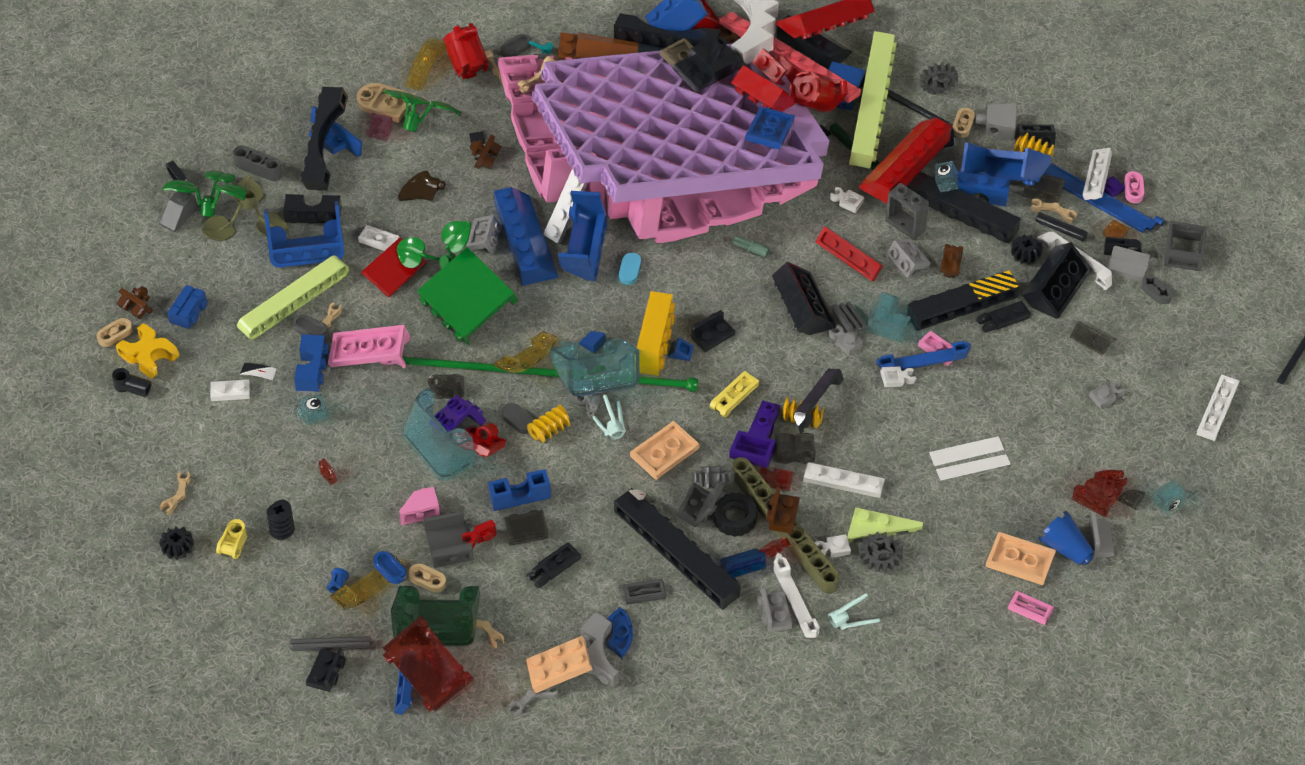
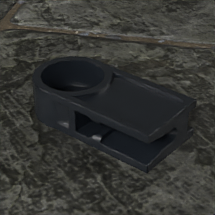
M1105 238L1104 255L1112 256L1114 246L1126 249L1135 247L1137 249L1134 251L1142 253V243L1137 239Z

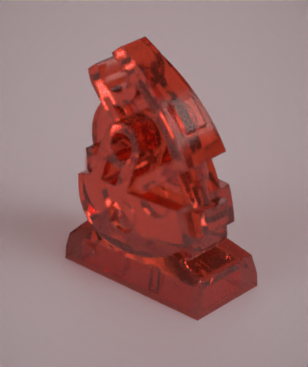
M1123 470L1096 472L1094 478L1087 480L1084 486L1080 484L1075 486L1072 500L1107 518L1110 507L1118 500L1122 487L1127 485L1128 479L1127 477L1120 479L1124 477Z

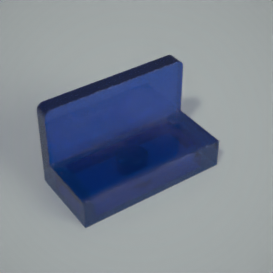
M755 548L722 558L720 562L726 573L730 577L735 578L765 569L766 555L764 551L759 552Z

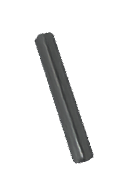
M370 636L291 639L290 641L291 651L338 650V648L369 649L372 647Z

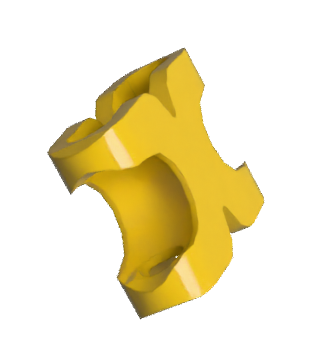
M142 323L137 327L140 341L129 343L121 340L116 344V350L119 356L128 363H139L140 371L153 379L158 375L155 361L165 358L173 362L179 357L177 347L168 339L162 337L156 339L155 330Z

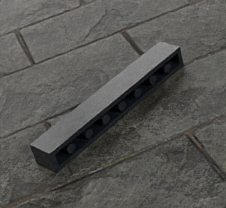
M921 171L906 186L929 201V207L933 210L940 211L950 218H955L1000 241L1009 244L1019 230L1020 217Z
M629 490L614 501V512L718 607L723 610L740 597L741 586L738 580L730 577L722 566H718L709 554L700 550L698 545L694 541H690L681 529H677L668 517L660 514L653 504L650 505L645 499L638 500Z

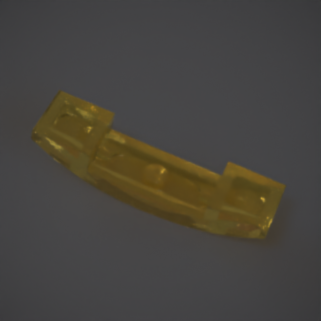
M429 38L423 44L410 69L405 85L406 88L418 91L423 90L434 62L445 49L443 40Z
M542 331L531 338V346L514 357L508 355L502 357L494 363V366L511 373L525 371L536 365L549 353L557 342L558 337Z
M394 556L405 567V564ZM375 568L350 587L344 585L331 594L330 598L343 610L350 609L369 600L390 582Z

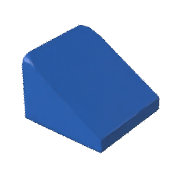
M590 331L579 344L595 353L606 342V334Z
M678 337L671 343L668 357L690 361L694 346Z

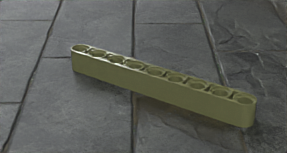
M744 457L736 458L732 465L734 481L749 498L754 500L757 510L766 520L768 510H772L770 505L771 494L775 493L748 459ZM797 520L795 521L793 534L775 531L824 593L832 594L837 591L839 580L837 570Z

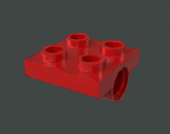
M491 422L485 423L480 427L472 425L457 433L454 442L459 443L461 447L472 449L483 457H488L504 448L507 441L498 436V428Z

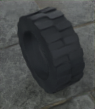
M731 492L730 494H725L715 503L717 507L714 511V522L720 532L736 537L748 534L754 529L757 523V505L748 495ZM733 507L741 508L745 512V517L741 521H731L727 519L726 511Z

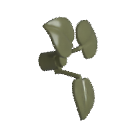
M250 175L243 178L237 184L244 186L247 191L245 201L233 196V199L238 202V208L232 220L229 222L223 216L209 218L201 230L206 237L217 241L231 238L235 233V229L231 225L234 224L242 207L245 210L255 209L259 219L256 223V229L261 235L267 237L264 215L260 216L257 204L263 198V190ZM269 212L270 227L280 226L287 232L288 225L284 219L276 213Z

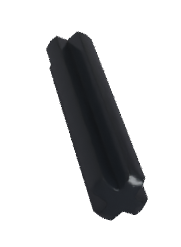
M1039 212L1036 216L1035 221L1039 224L1080 241H1085L1088 232L1042 212Z

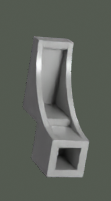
M595 612L580 628V636L584 637L586 645L589 646L587 649L593 669L587 673L594 674L603 684H609L614 688L619 682V671L608 662L603 650L608 637L612 633V622Z

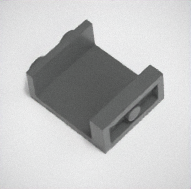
M463 511L424 518L425 532L434 568L474 560L472 544L467 543L469 540L462 541V534L467 532Z

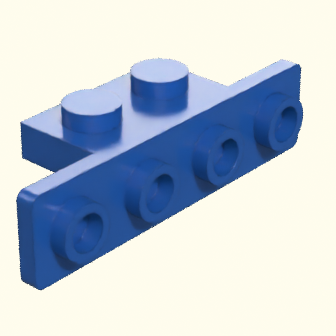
M316 106L312 107L311 111L312 123L315 122ZM335 121L327 133L324 148L331 154L348 149L355 156H361L363 142Z

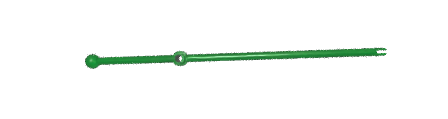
M402 357L408 365L592 380V384L597 388L603 387L606 381L681 387L686 388L690 392H695L698 390L699 380L694 377L687 380L607 374L606 368L603 366L595 367L593 372Z

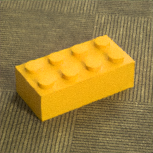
M650 291L636 348V373L659 376L660 369H664V354L667 355L669 343L667 342L671 340L672 329L670 328L671 325L674 326L676 318L674 314L676 303L673 302V294Z

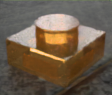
M1113 219L1103 230L1102 235L1105 237L1123 238L1128 233L1129 228Z

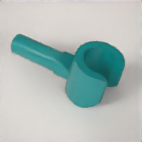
M533 41L528 43L539 48L542 53L550 54L554 47L550 42H547L545 45Z

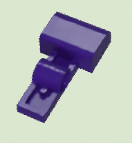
M762 400L748 433L738 430L729 451L730 459L735 460L736 458L744 457L752 465L763 468L769 467L775 452L776 440L770 438L781 405Z

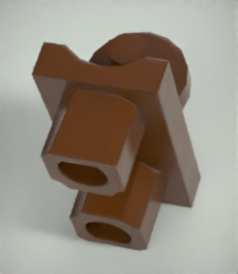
M490 135L485 146L482 140L473 141L470 144L472 155H480L474 166L475 168L479 169L481 165L489 169L491 168L495 158L488 155L487 152L497 156L502 147L494 142L495 136Z
M945 244L940 272L944 273V277L954 278L955 275L959 274L964 247Z
M144 286L138 289L133 288V295L121 287L119 293L122 296L117 302L120 308L127 311L131 304H134L135 306L130 313L138 319H141L146 312L148 314L152 313L153 309L148 307V304L143 301H148L150 298L147 295V288Z

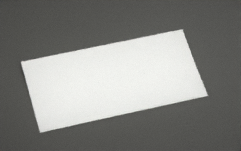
M999 436L932 451L929 454L934 466L1001 451L1004 448ZM1004 454L939 468L936 471L941 481L1010 465L1007 455Z

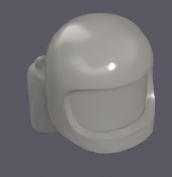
M588 380L576 382L569 395V399L573 403L586 406L587 415L590 417L595 415L601 400L599 395H594V385Z

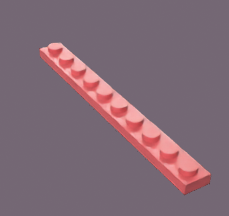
M732 11L721 17L719 21L720 25L740 37L747 32L751 24ZM774 37L773 50L768 52L774 58L781 54L801 72L812 71L831 79L844 80ZM847 81L848 95L844 97V101L850 103L861 95V89Z

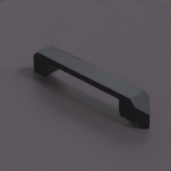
M828 368L795 411L794 419L800 433L805 432L804 428L811 424L813 419L811 410L829 386L840 385L844 380L840 369Z

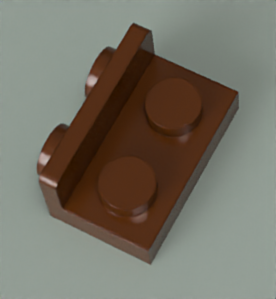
M777 487L775 494H771L770 505L772 510H768L766 521L769 522V530L793 534L800 497L780 494L781 488Z

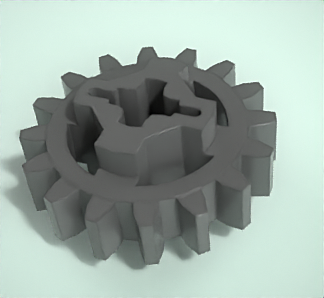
M943 62L940 65L934 63L932 67L927 66L928 70H922L923 74H920L919 79L924 91L927 90L928 93L934 91V94H937L938 91L944 93L945 90L950 91V86L955 87V83L958 82V73L955 70V66H951L950 63L946 65Z
M702 466V471L692 472V482L702 483L704 487H716L721 481L724 483L734 481V471L724 470L722 466Z
M876 532V536L868 534V539H863L862 544H860L859 557L863 559V565L869 564V570L874 567L876 572L879 569H883L885 573L887 568L894 570V565H900V560L903 557V546L899 545V539L894 541L893 534L888 537L887 532H884L883 535Z

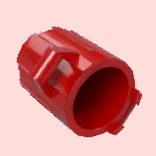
M469 23V26L462 28L459 25L455 26L453 31L443 38L455 74L458 75V78L462 76L463 80L476 77V72L481 69L484 72L489 69V61L479 38L477 28L473 23Z
M803 71L796 74V78L790 83L789 92L791 97L800 106H806L817 112L828 113L844 101V97L848 95V85L846 80L831 79L812 71Z

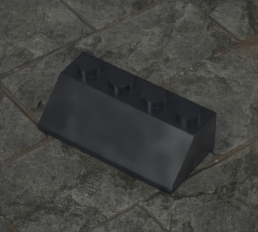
M777 26L778 40L826 69H829L832 61L841 63L852 54L850 49L824 33L817 35L811 33L812 37L802 39L801 36L793 38Z
M1072 242L1057 245L1026 287L1022 296L1031 308L1058 319L1092 269Z
M786 262L772 275L775 282L774 285L781 294V300L788 309L787 313L793 319L794 327L799 333L813 335L836 328V323L810 271Z

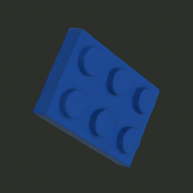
M760 106L746 133L745 140L780 150L794 123L795 115Z

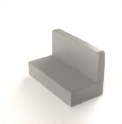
M1114 246L1108 269L1111 270V274L1142 282L1148 268L1150 255Z
M1091 512L1088 525L1091 545L1094 551L1093 556L1113 557L1114 548L1109 520H1096V513Z

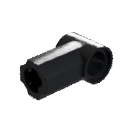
M118 368L112 373L114 389L117 392L123 393L128 391L142 397L148 396L152 386L151 381L129 374V371L125 368Z

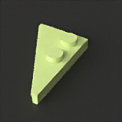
M855 507L847 539L848 542L865 537L868 539V534L876 536V532H879L880 535L887 532V536L896 535V532L907 530L908 533L922 530L923 522Z

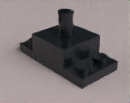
M714 36L692 47L687 58L675 63L672 69L697 93L738 72L746 63L726 45L725 39Z

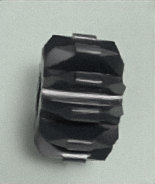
M1024 234L1022 237L1017 236L1013 240L1011 256H1014L1015 261L1020 260L1021 264L1027 262L1029 265L1031 261L1036 263L1040 259L1042 243L1039 242L1038 238Z
M175 526L172 530L168 528L167 533H162L159 544L163 555L167 554L169 559L175 556L176 560H178L179 556L182 555L186 558V553H192L194 540L192 539V533L186 531L185 527L178 529Z

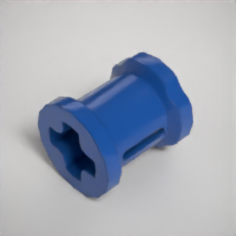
M334 568L331 572V582L327 584V590L333 594L341 595L345 591L344 584L349 578V573L342 568Z

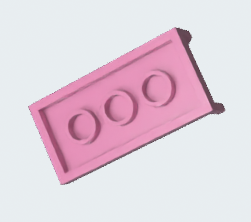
M405 325L333 333L328 364L330 367L379 362L387 365L397 364L404 369L406 363L402 358L404 345L410 341L411 336Z

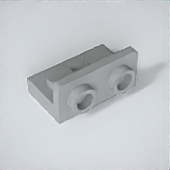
M494 215L474 219L467 247L471 251L486 248L490 254L495 253L502 227Z
M911 239L894 240L887 252L888 257L906 278L911 277L914 270L928 269L931 264Z
M762 588L760 596H757L758 607L763 609L761 621L762 625H766L767 632L792 629L784 591L766 594L765 588Z

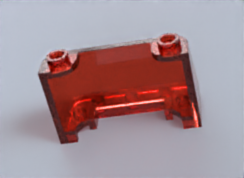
M422 616L382 647L385 652L382 656L389 664H395L424 699L422 704L429 712L433 710L436 713L475 684L471 674L468 671L464 672V667L457 662L436 637L435 633L431 631L428 623Z

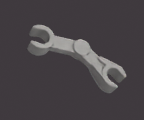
M557 685L535 693L532 689L528 690L526 695L519 701H514L510 704L509 711L511 712L513 708L518 707L519 710L515 712L517 717L523 713V708L535 698H556L558 691L550 692L549 690L556 689Z

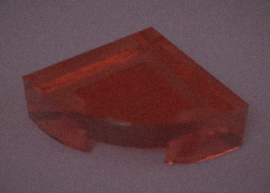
M326 459L320 460L318 463L320 474L330 484L337 482L336 475Z

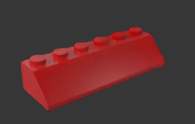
M841 0L776 21V24L793 38L801 36L802 39L812 37L811 33L813 35L824 33L823 29L825 32L835 29L834 25H836V28L847 25L846 21L850 24L857 22V18L859 20L869 18L868 14L875 11L871 0Z
M938 118L920 122L863 180L858 188L888 204L889 192L900 183L907 186L950 141L951 125Z

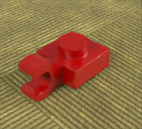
M491 519L475 526L474 531L462 534V541L471 540L467 543H471L472 548L475 547L476 542L479 544L483 541H490L496 536L494 521Z

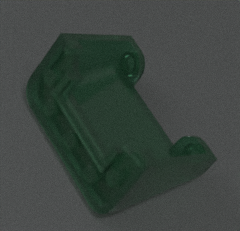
M399 586L391 607L392 630L395 642L403 646L471 645L476 633L480 600L479 586L464 587L460 592V600H420V593L417 588L413 586Z

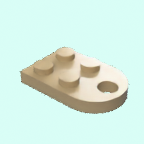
M380 83L367 84L358 91L357 104L362 111L397 123L405 115V101L392 97L387 93L382 94V91L385 89L406 91Z

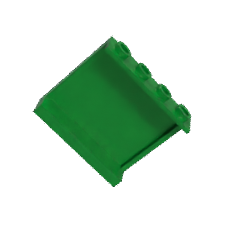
M468 247L417 290L420 296L418 300L424 307L429 306L433 316L436 319L440 317L443 320L441 323L448 331L452 329L455 332L453 335L459 342L464 341L467 345L470 344L467 338L508 302L512 305L518 302L515 293Z

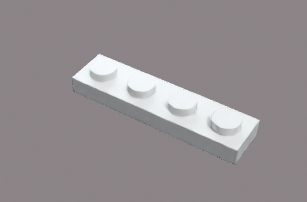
M1111 148L1093 150L1083 191L1084 200L1102 198L1112 157Z
M573 169L543 234L556 243L562 242L572 219L569 217V208L573 206L571 190L584 191L588 184L580 183L578 177L574 175Z
M1221 374L1196 435L1213 441L1216 440L1239 386V380Z
M808 462L803 482L880 498L885 478Z

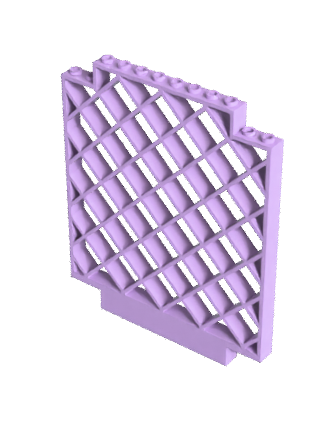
M661 51L544 62L541 78L546 83L535 84V90L532 92L533 102L538 106L539 113L543 115L544 122L548 124L551 134L554 135L556 143L561 147L562 154L566 156L568 164L571 165L574 171V175L578 177L580 183L601 181L614 203L821 179L824 164L819 156L827 155L829 139L806 106H800L795 103L792 107L782 111L795 115V119L780 150L745 140L747 130L730 125L732 123L749 129L756 115L754 113H757L760 106H762L759 102L757 104L751 102L746 94L741 96L735 91V87L729 86L732 85L731 82L738 72L698 91L704 94L701 95L686 89L693 90L672 69L673 67L659 55ZM752 62L745 66L775 84ZM593 74H597V75L603 76V77H605V79H604V78H601V77H598V76H596V75H593ZM784 75L781 79L786 84L777 86L790 95V82ZM617 82L622 83V84L627 85V86H630V87H633V89H631V88H629V87H626V86H623V85H620V84H618ZM576 86H577V87H580V88H582V89L591 91L592 93H589V92L580 90V89L575 88V87H576ZM645 92H646V93H649V94H652V95H655V96H657V97H660V98H662V99H659V98L653 97V96H651V95L645 94ZM603 97H607V98H610V99H612V100H615V101H618V102H621V103L619 104V103L610 101V100H608V99H605V98H603ZM562 101L578 106V108L564 104ZM673 103H677V104H679V105L688 107V108H690L691 110L686 109V108H683V107L678 106V105H675V104H673ZM632 107L648 112L649 114L632 109ZM591 111V112L600 114V115H602V116H605V117H607V118L605 119V118H602V117H600V116L591 114V113H589V112ZM702 113L707 114V115H710V116L715 117V118H718V119H720V120H716V119H714V118L705 116V115H703ZM662 117V118H664V119L673 121V122H675V123H678V125L673 124V123L668 122V121H665V120H662V119H660V118ZM618 122L630 125L632 127H635L636 129H632L630 127L621 125ZM578 126V127H580V128L589 130V131L594 132V133L591 134V133L585 132V131H583V130L577 129L576 127ZM689 128H692V129H694V130L703 132V133H705V134H707V135H703V134H701V133L692 131V130H690ZM649 132V133H651V134H654V135H657V136H659V137L665 138V140H662V139H659V138H657V137L651 136V135H649V134H647V133ZM605 137H608V138H610V139L616 140V141L621 142V143H623V144L620 145V144H618V143L612 142V141L607 140V139H604V138H605ZM719 138V139H722V140H724V141L733 143V144H735L736 146H733V145H731V144L722 142V141L717 140V139ZM676 143L681 144V145H684V146H687V147L692 148V149H695V150L692 151V150H689V149H687V148L678 146V145H676ZM634 147L645 152L651 153L652 155L650 156L645 153L634 150ZM747 149L752 150V151H755V152L760 153V154H763V155H765V157H763V156H761V155H758V154H755V153H752V152H750V151H747ZM593 152V153H595V154L604 156V157L609 158V159H608V161H607V160H605V159H602V158H599V157H597V156L591 155V153ZM705 154L714 156V157L719 158V159H722V160H724V161L722 162V161L716 160V159H714V158H711V157L706 156ZM664 158V159L670 160V161H672V162L681 164V166L674 165V164L669 163V162H666V161H664V160H662V159ZM776 160L785 162V163L790 164V165L782 164V163H780V162H777ZM620 163L625 164V165H628V166L633 167V168H636V169H639V170H638V171H634V170H632V169H629V168H626V167H624V166H621ZM734 165H738V166L744 167V168L749 169V170H744V169L735 167ZM694 169V170H697V171H699V172H702V173H705V174H708V175H701V174L696 173V172H693V171H691V170ZM652 174V175H655V176H657V177L663 178V179H665V180H659V179L650 177L649 175Z

